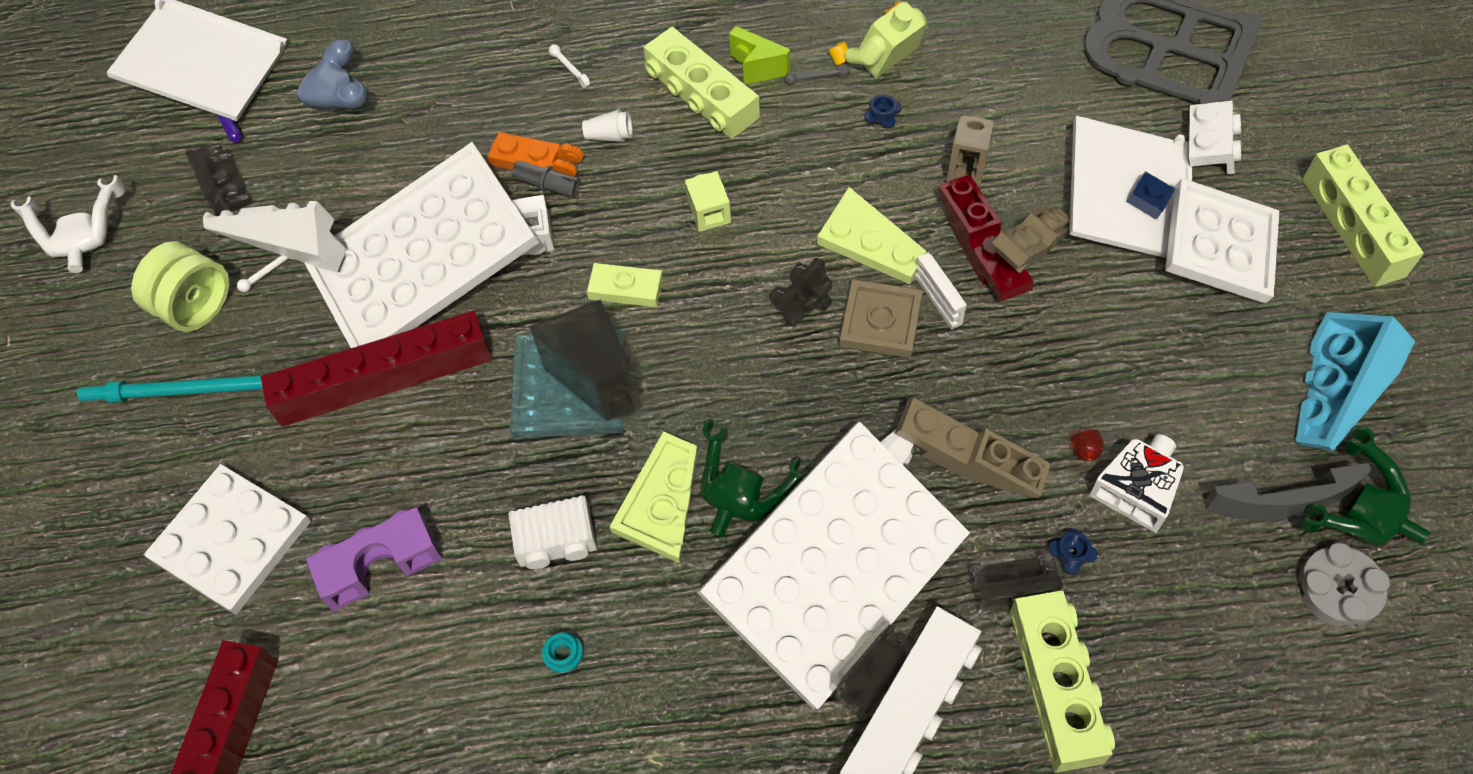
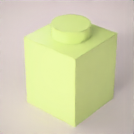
M718 171L700 174L685 180L687 201L699 232L731 223L730 202Z

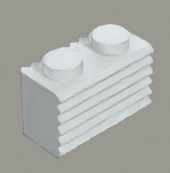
M580 495L578 498L572 497L563 501L557 500L555 503L549 502L540 506L534 505L532 508L526 507L524 510L518 509L508 513L514 555L520 567L526 566L529 569H540L548 566L550 560L565 557L566 560L576 561L587 557L588 552L597 550L591 513L585 496Z

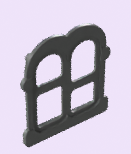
M1104 0L1099 10V21L1087 33L1085 50L1093 63L1094 69L1116 76L1118 81L1125 85L1138 83L1198 104L1230 101L1263 20L1260 16L1248 12H1237L1234 15L1188 0ZM1143 2L1184 15L1185 18L1177 36L1170 38L1132 25L1125 16V10L1134 3ZM1199 20L1234 31V36L1226 53H1217L1190 43L1189 39ZM1118 38H1129L1151 45L1153 50L1143 69H1135L1116 62L1109 55L1108 46ZM1170 51L1217 66L1219 72L1212 88L1209 91H1203L1159 76L1157 71L1165 53Z

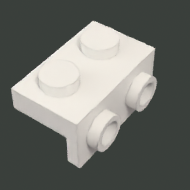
M1233 101L1190 105V166L1226 163L1227 174H1235V161L1242 160L1241 140L1234 141V135L1241 134V115L1233 113Z

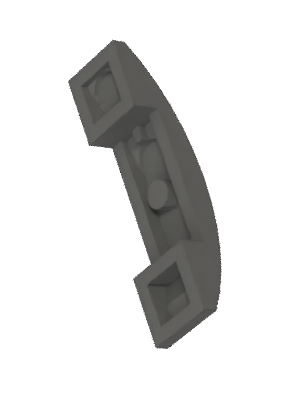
M1369 463L1332 468L1317 486L1258 495L1254 481L1217 486L1213 488L1204 505L1208 511L1243 520L1278 521L1308 515L1305 510L1311 504H1320L1328 508L1342 500L1359 485L1372 469Z

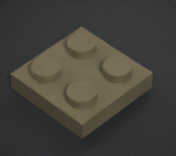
M852 279L839 347L911 358L923 290Z

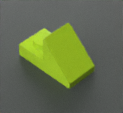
M735 26L729 33L730 56L743 63L744 84L784 77L787 73L791 72L790 49L738 26Z

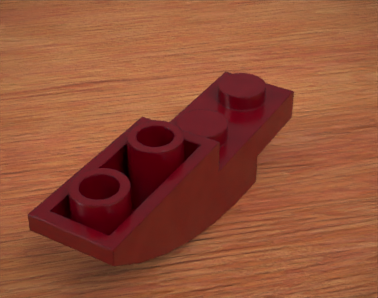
M969 174L938 185V191L952 228L982 285L988 283L1000 302L1032 291L1034 281L1027 270L1019 273L993 249L995 245L992 242L1001 233L1002 222L971 175Z

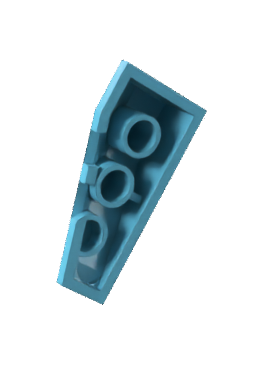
M1326 312L1311 342L1310 354L1313 356L1311 371L1306 373L1305 382L1309 385L1307 399L1301 404L1296 442L1299 445L1333 451L1401 372L1415 340L1394 316Z

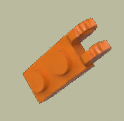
M498 132L487 158L491 166L513 170L516 161H523L542 168L549 165L555 171L575 177L577 169L571 162L580 163L584 153L581 148L574 145L571 146L570 144L564 143L560 145Z

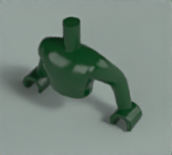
M708 420L702 429L709 443L701 481V496L709 505L718 510V514L709 532L723 538L732 518L757 521L774 511L807 474L799 475L797 473L801 465V459H794L791 464L792 473L771 494L760 499V489L764 481L760 476L731 463H727L724 470L719 474L721 444L728 438V431L725 426H722L717 436H710L714 422ZM813 464L810 466L808 473L815 467Z
M1366 427L1356 428L1351 435L1361 443L1352 439L1348 440L1344 446L1345 451L1353 456L1364 454L1382 472L1387 489L1378 488L1366 483L1355 497L1345 517L1328 513L1326 508L1320 504H1311L1305 511L1308 515L1313 516L1316 521L1308 517H1301L1298 521L1299 528L1304 532L1314 533L1322 526L1351 534L1361 541L1377 547L1386 545L1400 532L1422 545L1428 538L1430 531L1407 519L1411 507V494L1400 468L1393 459L1374 444V434L1370 429Z

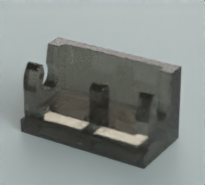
M219 143L209 144L195 151L192 149L186 151L204 198L216 216H220L223 210L233 212L252 204L230 153L210 158L211 154L222 150Z
M1045 552L1043 555L1038 556V558L984 567L977 563L972 564V567L968 568V575L978 612L1012 607L1016 598L1061 591L1063 587L1052 552Z
M885 620L882 621L830 683L829 689L833 692L831 695L858 719L863 717L895 679L912 649L908 640H904L902 643L894 637L893 626Z

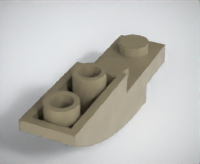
M1048 205L1031 212L1021 224L1002 231L992 242L995 245L993 249L1016 271L1021 273L1041 259L1070 233V217L1057 206L1052 208Z
M913 397L906 403L895 432L897 436L922 448V457L957 474L1012 493L1033 498L1041 497L1051 463L987 428L978 433Z

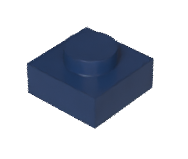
M1145 171L1126 202L1157 219L1165 209L1175 188Z

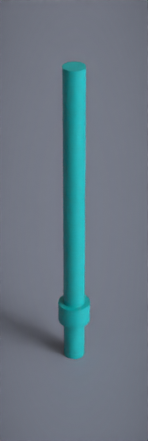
M263 375L126 384L125 381H110L104 386L79 387L77 397L79 401L106 400L108 403L126 402L128 398L263 390L260 378Z

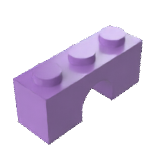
M415 507L410 510L399 511L393 514L389 520L374 527L362 528L353 537L338 544L326 545L320 548L316 554L306 558L321 600L334 612L370 594L365 582V575L369 566L376 560L381 558L395 559L396 564L407 577L442 560V557L425 519L418 508Z

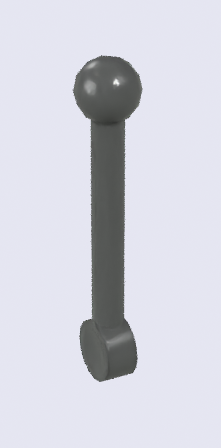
M840 64L837 69L803 74L789 72L785 75V82L793 85L796 81L834 75L845 78L850 74V67L847 64Z

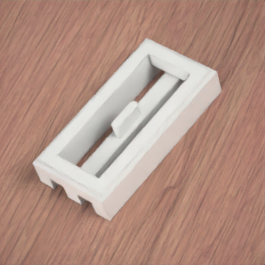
M929 252L917 258L919 264L916 265L918 272L915 273V278L951 330L962 325L967 304Z

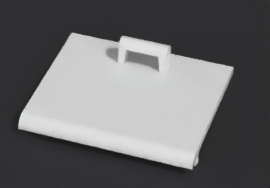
M155 0L156 9L107 71L108 77L238 121L283 54L287 45V39L176 0Z
M1076 116L1073 120L1069 235L1167 258L1174 193L1157 219L1126 201L1145 171L1174 188L1181 178L1192 181L1189 141L1185 142V136L1177 135L1174 140Z

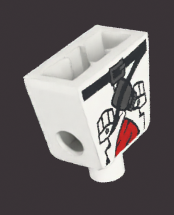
M1160 434L1153 438L1150 445L1138 439H1133L1100 474L1089 496L1157 533L1169 514L1184 469L1181 462L1171 458L1176 448L1175 442L1169 437Z

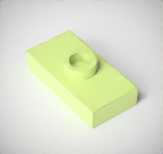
M594 263L587 289L588 299L657 307L663 282L662 270Z

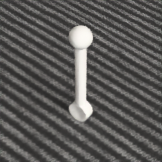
M554 44L549 47V54L557 57L579 80L583 88L590 85L588 77L585 74H581L561 53L558 45Z
M281 255L248 279L239 280L237 282L238 290L241 292L249 291L253 283L286 260L292 258Z

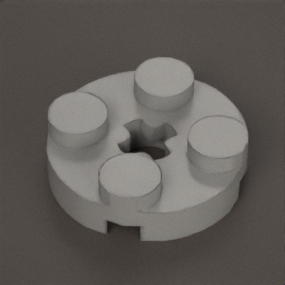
M1336 543L1328 548L1320 549L1304 563L1299 573V584L1302 582V590L1304 592L1302 598L1305 605L1317 618L1332 626L1365 625L1376 617L1386 604L1387 589L1390 586L1388 575L1383 570H1380L1378 565L1367 555L1350 548L1346 544ZM1334 578L1347 581L1350 584L1352 593L1349 591L1343 594L1339 593L1336 590L1338 583Z

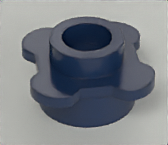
M877 95L871 99L870 110L865 112L864 118L869 123L875 122L890 128L896 124V114L901 112L902 107L890 95Z
M1070 529L1060 541H1052L1049 545V553L1057 557L1063 564V570L1071 575L1077 574L1080 567L1085 563H1093L1098 555L1097 550L1092 547L1090 540L1077 529ZM1075 549L1077 554L1073 555L1069 550Z

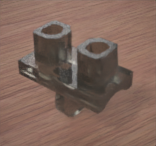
M815 258L809 265L798 262L791 270L789 276L792 284L788 288L776 286L769 293V299L773 308L782 313L787 325L795 328L805 315L811 313L814 308L826 311L831 306L832 301L828 293L831 291L833 284L825 273L824 260Z

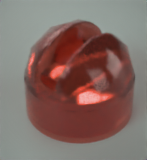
M1099 430L1084 431L1070 439L1073 451L1078 458L1084 461H1094L1103 452L1104 441Z

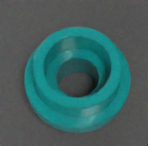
M567 632L556 633L549 637L542 649V658L545 665L556 673H567L574 670L580 664L583 657L581 642L575 635ZM567 648L570 650V654L566 659L560 660L556 658L557 652L560 649Z

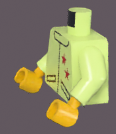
M895 1L893 3L894 6L890 9H885V15L871 25L859 48L851 47L848 49L846 42L842 41L837 43L836 47L829 48L828 51L835 65L846 61L850 64L864 65L877 78L920 46L927 25L926 17L918 8H912L907 2Z

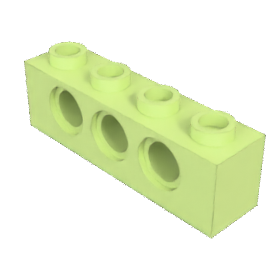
M669 28L643 47L645 55L644 66L649 75L661 80L673 95H679L695 113H700L707 118L715 130L722 131L732 139L760 118L759 95L675 28Z
M1349 145L1317 153L1302 180L1372 285L1377 287L1406 278L1424 252Z
M1063 590L1016 598L1009 613L1054 773L1104 764L1113 755L1112 750L1115 748V741L1109 724H1103L1099 710L1102 707V697L1097 683H1091L1087 667L1090 665L1089 653L1085 643L1078 641L1075 631L1078 620L1073 604L1067 603ZM1052 633L1056 635L1061 645H1048L1043 640L1041 634ZM1063 672L1067 674L1073 686L1063 687L1055 681L1053 673ZM1072 712L1078 714L1084 721V729L1071 727L1065 719V713Z

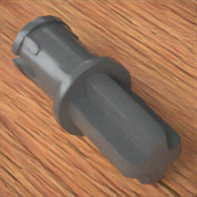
M516 161L512 171L514 178L537 185L543 192L547 190L554 191L570 198L575 197L580 185V178L555 171L549 165L542 168L527 162Z

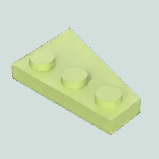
M850 187L817 236L818 245L907 284H911L915 273L918 272L916 270V265L919 264L917 258L926 254L925 249Z
M663 431L610 525L612 533L680 563L698 454L696 445Z

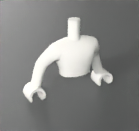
M114 175V179L110 184H107L103 178L97 181L101 190L93 206L92 216L87 213L63 216L57 220L56 229L52 236L47 233L37 218L40 213V206L30 196L27 197V202L24 205L18 200H13L10 204L23 218L26 228L46 254L52 258L68 257V271L79 273L83 270V254L95 250L105 243L107 237V212L111 198L121 197L125 193L126 187L117 175Z

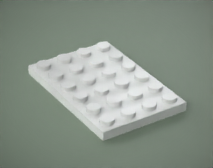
M471 142L335 235L334 237L347 249L337 273L307 263L305 265L351 348L415 329L540 242L477 147Z
M859 421L850 428L697 591V594L812 709H819L970 532Z

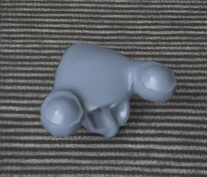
M339 39L327 46L322 60L308 72L299 85L296 96L300 102L305 105L322 108L325 111H336L341 108L355 109L362 107L366 103L367 88L356 78L348 74L346 69H343L349 64L354 55L353 44L350 41Z

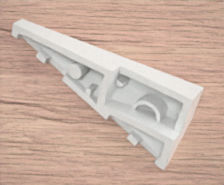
M309 201L304 208H300L296 203H289L286 209H279L274 205L242 208L237 215H233L229 210H223L220 216H214L209 212H205L203 216V225L208 231L337 273L347 250L329 232L334 218L318 201Z

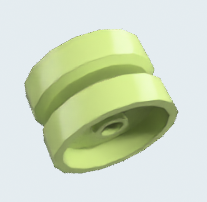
M178 241L165 242L153 248L141 260L133 275L131 291L133 300L141 309L153 316L159 317L164 323L176 330L190 332L205 326L219 313L227 298L229 278L228 273L221 264L201 255L193 248Z

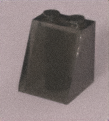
M601 299L529 326L544 370L606 421L614 418L628 417L635 410L642 408L634 371Z

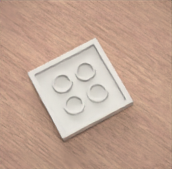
M1181 178L1174 189L1165 271L1266 304L1274 297L1279 210Z
M220 464L144 553V556L229 612L237 615L311 521L303 513Z

